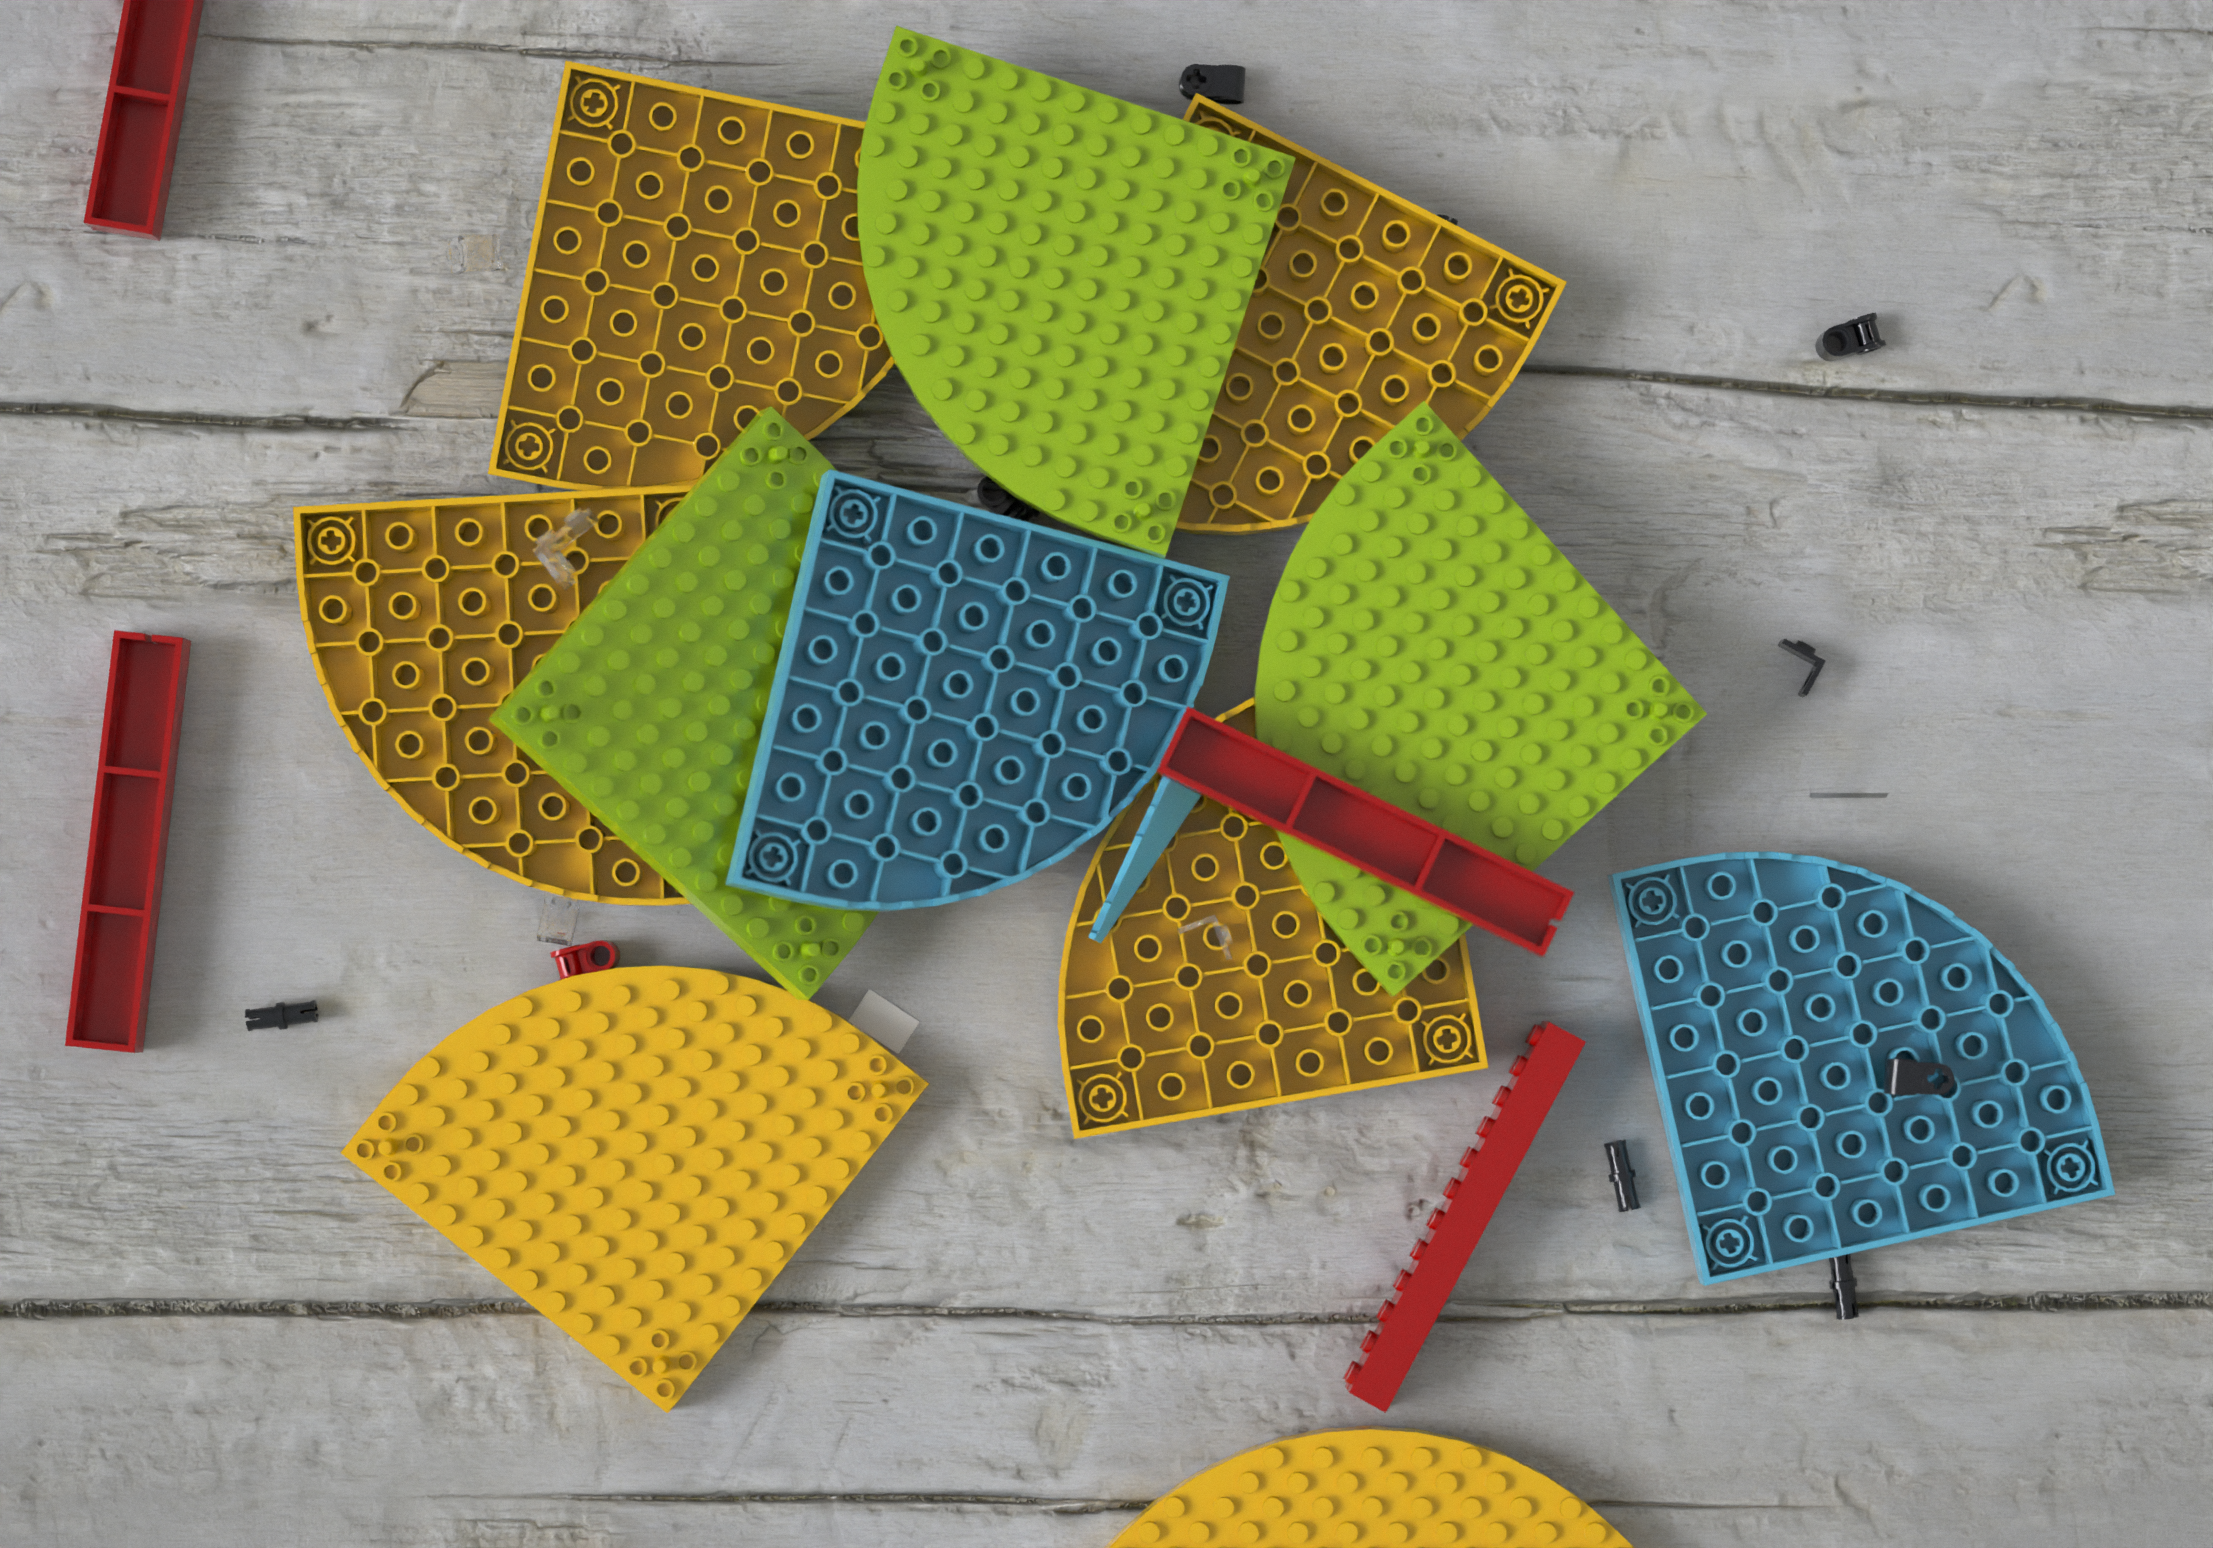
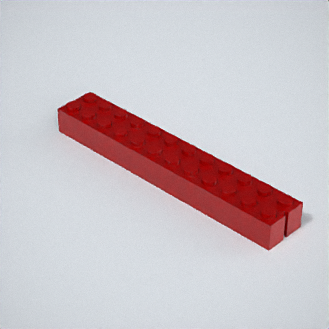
M124 0L83 222L92 230L156 241L161 239L204 0Z
M114 630L65 1046L143 1053L191 641L182 637L154 634L150 636L144 633Z
M1188 706L1156 772L1539 957L1545 956L1558 928L1549 925L1550 920L1552 919L1556 922L1562 920L1575 893Z
M1542 1021L1540 1025L1534 1024L1528 1033L1525 1043L1529 1044V1047L1524 1056L1517 1055L1508 1071V1073L1513 1075L1507 1087L1501 1085L1495 1094L1492 1104L1496 1105V1108L1491 1117L1484 1116L1475 1132V1134L1480 1136L1474 1148L1468 1146L1460 1159L1459 1165L1463 1166L1462 1171L1457 1179L1451 1177L1442 1193L1443 1196L1447 1197L1442 1208L1438 1209L1435 1207L1426 1223V1226L1430 1228L1424 1240L1418 1238L1409 1254L1413 1259L1409 1269L1405 1270L1402 1268L1393 1284V1287L1397 1290L1391 1301L1384 1300L1376 1315L1378 1320H1380L1376 1330L1373 1332L1369 1329L1361 1342L1362 1356L1358 1363L1354 1360L1351 1361L1343 1376V1379L1347 1382L1345 1388L1350 1394L1385 1413L1586 1041L1551 1022Z

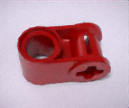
M600 940L550 952V956L555 959L560 975L559 980L571 976L615 968L620 960V950L613 942ZM600 946L606 947L610 952V960L604 966L599 965L594 956L595 951Z

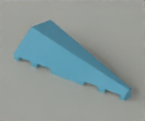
M1165 776L1162 777L1088 936L1089 938L1102 943L1200 798V794Z

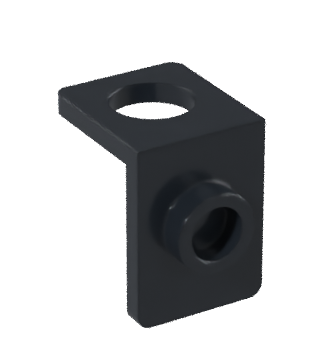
M1783 639L1779 642V647L1813 665L1798 693V696L1803 698L1808 695L1826 661L1814 655L1816 649L1799 640L1794 644L1787 639Z

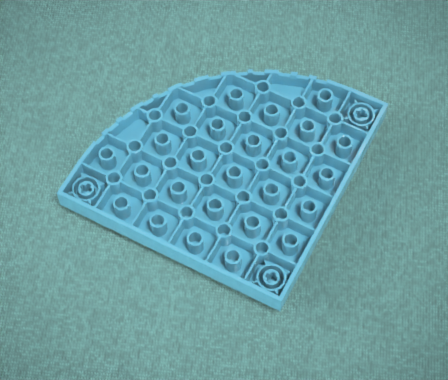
M829 469L821 476L726 885L793 902L838 910L895 911L928 908L985 895L1022 881L1062 860L1087 840L1100 833L1118 813L1134 800V797L1157 772L1187 706L1193 709L1198 691L1203 686L1217 636L1230 576Z
M1724 852L1684 858L1607 875L1700 1284L1704 1286L2115 1195L2102 1134L2087 1082L2082 1077L2077 1065L2078 1062L2073 1051L2070 1050L2061 1028L2052 1018L2044 1005L2043 999L2030 983H2027L2015 968L2016 966L2006 959L1982 933L1958 918L1945 906L1914 891L1903 883L1870 872L1862 867L1817 856L1782 852ZM1885 1059L1917 1060V1062L1945 1064L1954 1074V1084L1950 1091L1941 1095L1884 1094ZM1935 1069L1934 1075H1928V1082L1934 1083V1089H1937V1084L1944 1082V1076L1938 1075L1937 1069Z

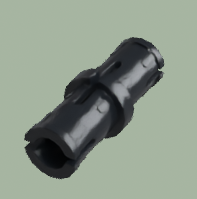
M315 1000L285 1005V1002L276 1003L275 1007L246 1009L245 1018H249V1020L260 1018L258 1020L246 1021L248 1031L279 1027L282 1030L288 1029V1025L316 1023L319 1020V1014L304 1012L318 1011L317 1003Z
M1626 1139L1616 1141L1619 1152L1618 1156L1615 1152L1614 1143H1605L1604 1148H1606L1611 1174L1608 1176L1609 1181L1614 1183L1619 1207L1618 1211H1628L1626 1196L1629 1197L1632 1210L1641 1208L1633 1177H1636L1635 1169L1631 1170Z
M1846 1254L1829 1258L1832 1278L1829 1281L1830 1289H1833L1835 1297L1836 1319L1857 1318L1859 1313L1856 1303L1855 1286L1858 1284L1857 1278L1853 1277L1851 1255Z

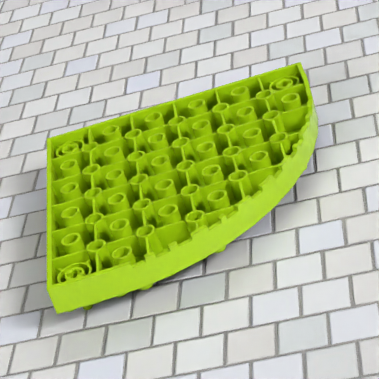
M896 26L873 94L863 133L857 178V218L865 280L877 323L898 370L904 377L919 405L941 430L945 438L981 473H984L1005 491L1060 523L1095 537L1165 559L1296 157Z
M1425 401L1419 404L1380 439L1339 480L1309 521L1288 559L1270 605L1259 649L1254 692L1255 739L1532 872L1707 715L1703 708ZM1276 831L1293 871L1316 910L1347 949L1391 997H1394L1473 926L1458 917Z
M770 406L759 411L491 715L489 720L797 1000H810L856 945L880 911L838 910L793 902L726 885L821 476L829 469L837 471L808 440Z

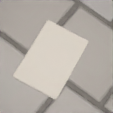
M870 989L849 1019L850 1023L897 1054L900 1053L919 1024L918 1020Z

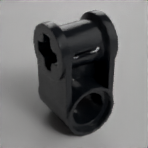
M1191 64L1182 72L1179 90L1182 96L1188 100H1193L1195 94L1198 93L1219 104H1243L1246 68L1238 65ZM1194 75L1198 76V82H1201L1199 89H1193L1192 83L1188 82Z
M1877 314L1863 315L1827 329L1816 340L1815 347L1818 356L1825 361L1831 362L1885 347L1886 342L1881 340L1875 322L1878 318ZM1828 336H1834L1840 340L1841 350L1839 352L1832 351L1828 347Z
M988 476L983 478L978 484V500L989 512L1014 518L1020 510H1023L1016 519L1028 522L1033 516L1038 517L1041 514L1038 510L1014 497L1003 488L1002 496L998 500H987L982 492L984 486L988 483H996Z
M1885 1059L1884 1094L1941 1095L1950 1091L1954 1084V1074L1945 1064L1917 1062V1060ZM1935 1069H1937L1938 1075L1944 1076V1082L1938 1083L1937 1089H1934V1083L1928 1082V1075H1934Z

